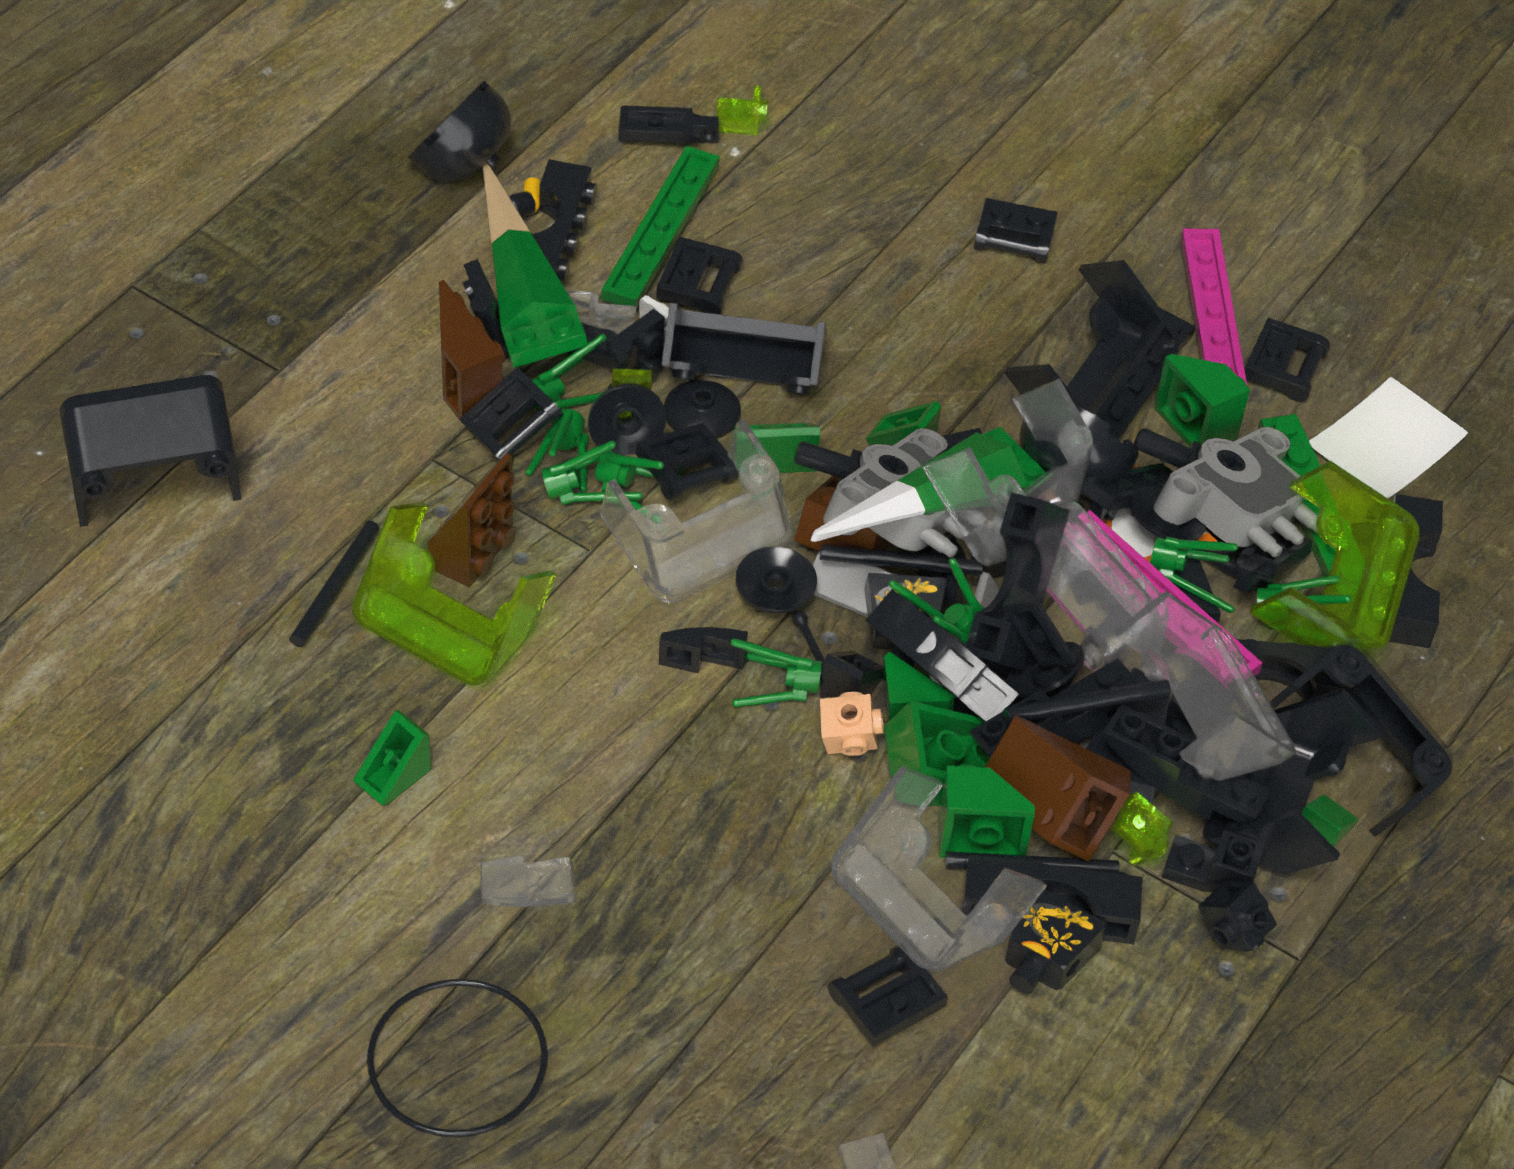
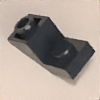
M1223 830L1216 849L1175 835L1161 878L1202 892L1216 889L1224 880L1253 882L1265 843Z

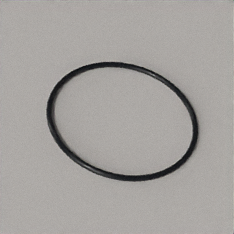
M470 979L437 981L421 986L402 996L389 1007L378 1021L370 1038L367 1051V1068L374 1092L385 1108L397 1119L414 1129L446 1137H464L485 1133L515 1118L530 1104L539 1091L546 1073L548 1060L544 1032L539 1021L528 1006L518 997L501 987ZM472 986L490 990L507 998L529 1018L540 1042V1068L531 1091L513 1111L484 1126L464 1130H446L418 1123L405 1116L390 1103L382 1092L376 1078L374 1051L379 1033L384 1024L399 1007L413 997L441 987Z

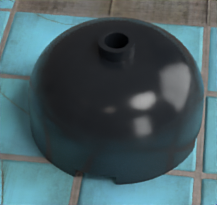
M484 80L407 158L425 176L443 184L463 182L472 177L478 170L481 169L483 171V166L486 163L492 168L500 160L496 153L506 142L511 129V115L506 102Z
M1043 396L1036 397L1022 422L1019 432V444L1052 478L1049 487L1061 494L1066 491L1078 496L1088 497L1081 492L1086 478L1093 476L1119 477L1127 474L1133 468L1139 457V451L1130 440L1124 439L1123 443L1118 441L1116 434L1109 429L1110 424L1065 400L1055 398L1054 402L1049 404L1045 403L1046 399Z

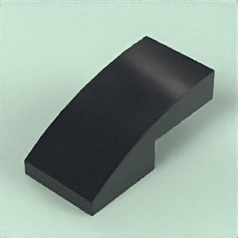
M696 627L661 633L658 665L699 673L702 661L743 670L747 651L733 647L730 642L733 638L748 642V632L718 627Z

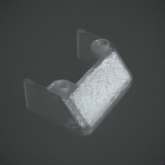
M1060 378L1020 394L1012 400L1036 442L1045 440L1058 446L1068 462L1066 465L1051 468L1024 490L1009 475H1000L989 481L970 447L928 463L923 467L924 472L971 553L979 563L985 566H991L1007 559L1005 542L999 532L1011 492L1045 500L1066 510L1072 507L1080 497L1093 449V439L1091 432Z
M744 419L737 422L727 455L739 471L738 479L746 492L680 523L674 512L661 504H650L635 510L615 479L607 483L600 516L652 594L663 602L675 603L736 574L740 562L755 550L765 547L786 548L789 544L793 529L778 467Z
M1070 500L1059 505V507L1070 512L1046 591L1084 633L1082 639L1084 664L1090 670L1096 671L1119 658L1130 672L1134 667L1152 674L1167 617V608L1162 595L1077 502Z
M1164 591L1114 631L1117 639L1139 652L1143 659L1140 667L1151 682L1163 679L1169 681L1175 699L1198 738L1179 752L1184 761L1193 765L1204 778L1209 779L1212 777L1217 781H1222L1282 764L1296 753L1294 744L1234 641L1222 628L1169 592Z
M901 766L838 848L832 859L831 871L834 879L919 967L940 972L1002 943L1047 885L1039 879L1004 868L967 916L918 867L927 856L931 847L930 832L918 818L943 787V784L937 779Z

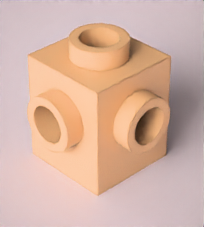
M846 692L839 697L820 699L822 740L827 754L843 753L847 756H859L865 754L867 750L878 749L877 734H884L883 713L881 708H874L870 694L863 695L860 692Z

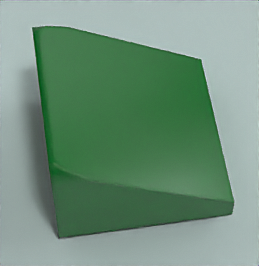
M1325 794L1309 802L1302 812V815L1333 847L1359 820L1358 817Z

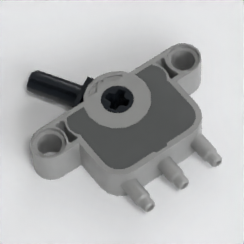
M1262 427L1234 442L1227 439L1214 438L1206 440L1203 444L1193 441L1190 448L1146 428L1138 432L1134 441L1137 450L1180 468L1170 474L1154 503L1153 508L1155 512L1164 520L1180 525L1196 517L1226 543H1235L1238 547H1247L1255 543L1264 552H1268L1273 557H1278L1283 550L1276 543V540L1270 536L1272 533L1277 531L1286 540H1290L1295 545H1300L1303 542L1304 535L1291 523L1293 517H1296L1307 528H1311L1316 533H1321L1325 529V523L1319 519V516L1302 503L1308 494V487L1305 481L1282 461L1290 448V441L1279 430L1272 427Z
M920 428L893 446L874 444L866 447L863 452L853 449L850 456L807 442H801L795 450L794 462L798 465L843 479L838 483L823 515V521L826 524L942 454L948 445L945 438L939 433L930 429ZM978 506L913 516L868 528L899 548L918 551L929 545L938 552L944 553L948 557H953L958 548L948 538L943 536L945 532L948 531L967 543H972L976 537V533L959 520L960 515H963L976 525H981L985 529H990L993 526L994 519ZM859 530L848 532L843 535H852L858 532Z

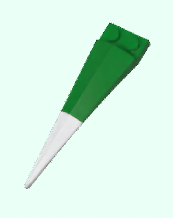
M997 427L984 434H973L814 530L810 541L817 542L870 526L928 513L1008 503L1011 492L1033 497L1046 491L1052 478L1001 427Z

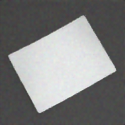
M1390 377L1364 401L1326 430L1309 440L1314 450L1381 500L1385 501L1429 469L1458 444L1468 432L1397 380Z

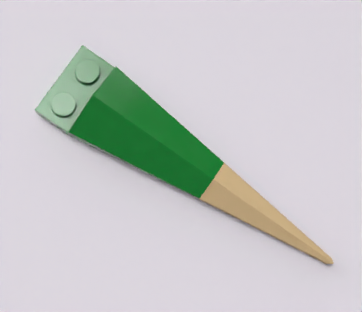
M486 163L483 166L500 324L513 368L588 346L574 302L493 170Z

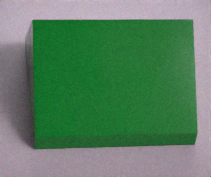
M810 422L733 425L739 475L817 471L796 464L794 462V454L798 444L801 442L819 446V426Z

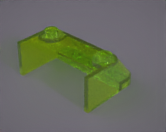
M1329 461L1291 481L1289 488L1320 508L1316 519L1318 534L1325 543L1336 549L1329 576L1338 575L1340 581L1326 585L1323 595H1349L1351 601L1349 603L1319 605L1290 587L1253 605L1250 614L1299 645L1336 647L1342 642L1351 641L1361 645L1370 653L1386 646L1390 640L1419 540V526L1415 518L1408 511L1334 462Z
M418 502L390 506L353 601L355 619L364 628L466 684L479 685L489 682L533 633L557 574L552 571H545L521 576L511 601L502 604L497 610L494 620H491L429 586L435 571L433 556L426 548L414 542L429 505Z

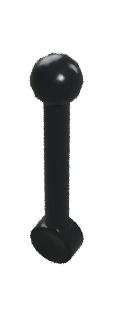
M798 611L792 617L793 624L800 627L815 660L821 661L820 680L822 681L825 659L807 625V614Z

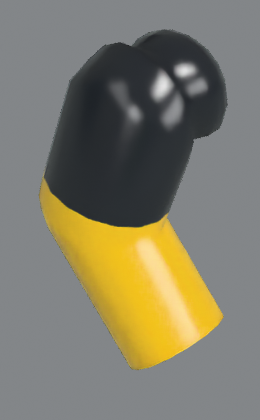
M531 177L526 179L523 192L514 193L509 197L521 217L534 214L540 207L541 181L537 178Z

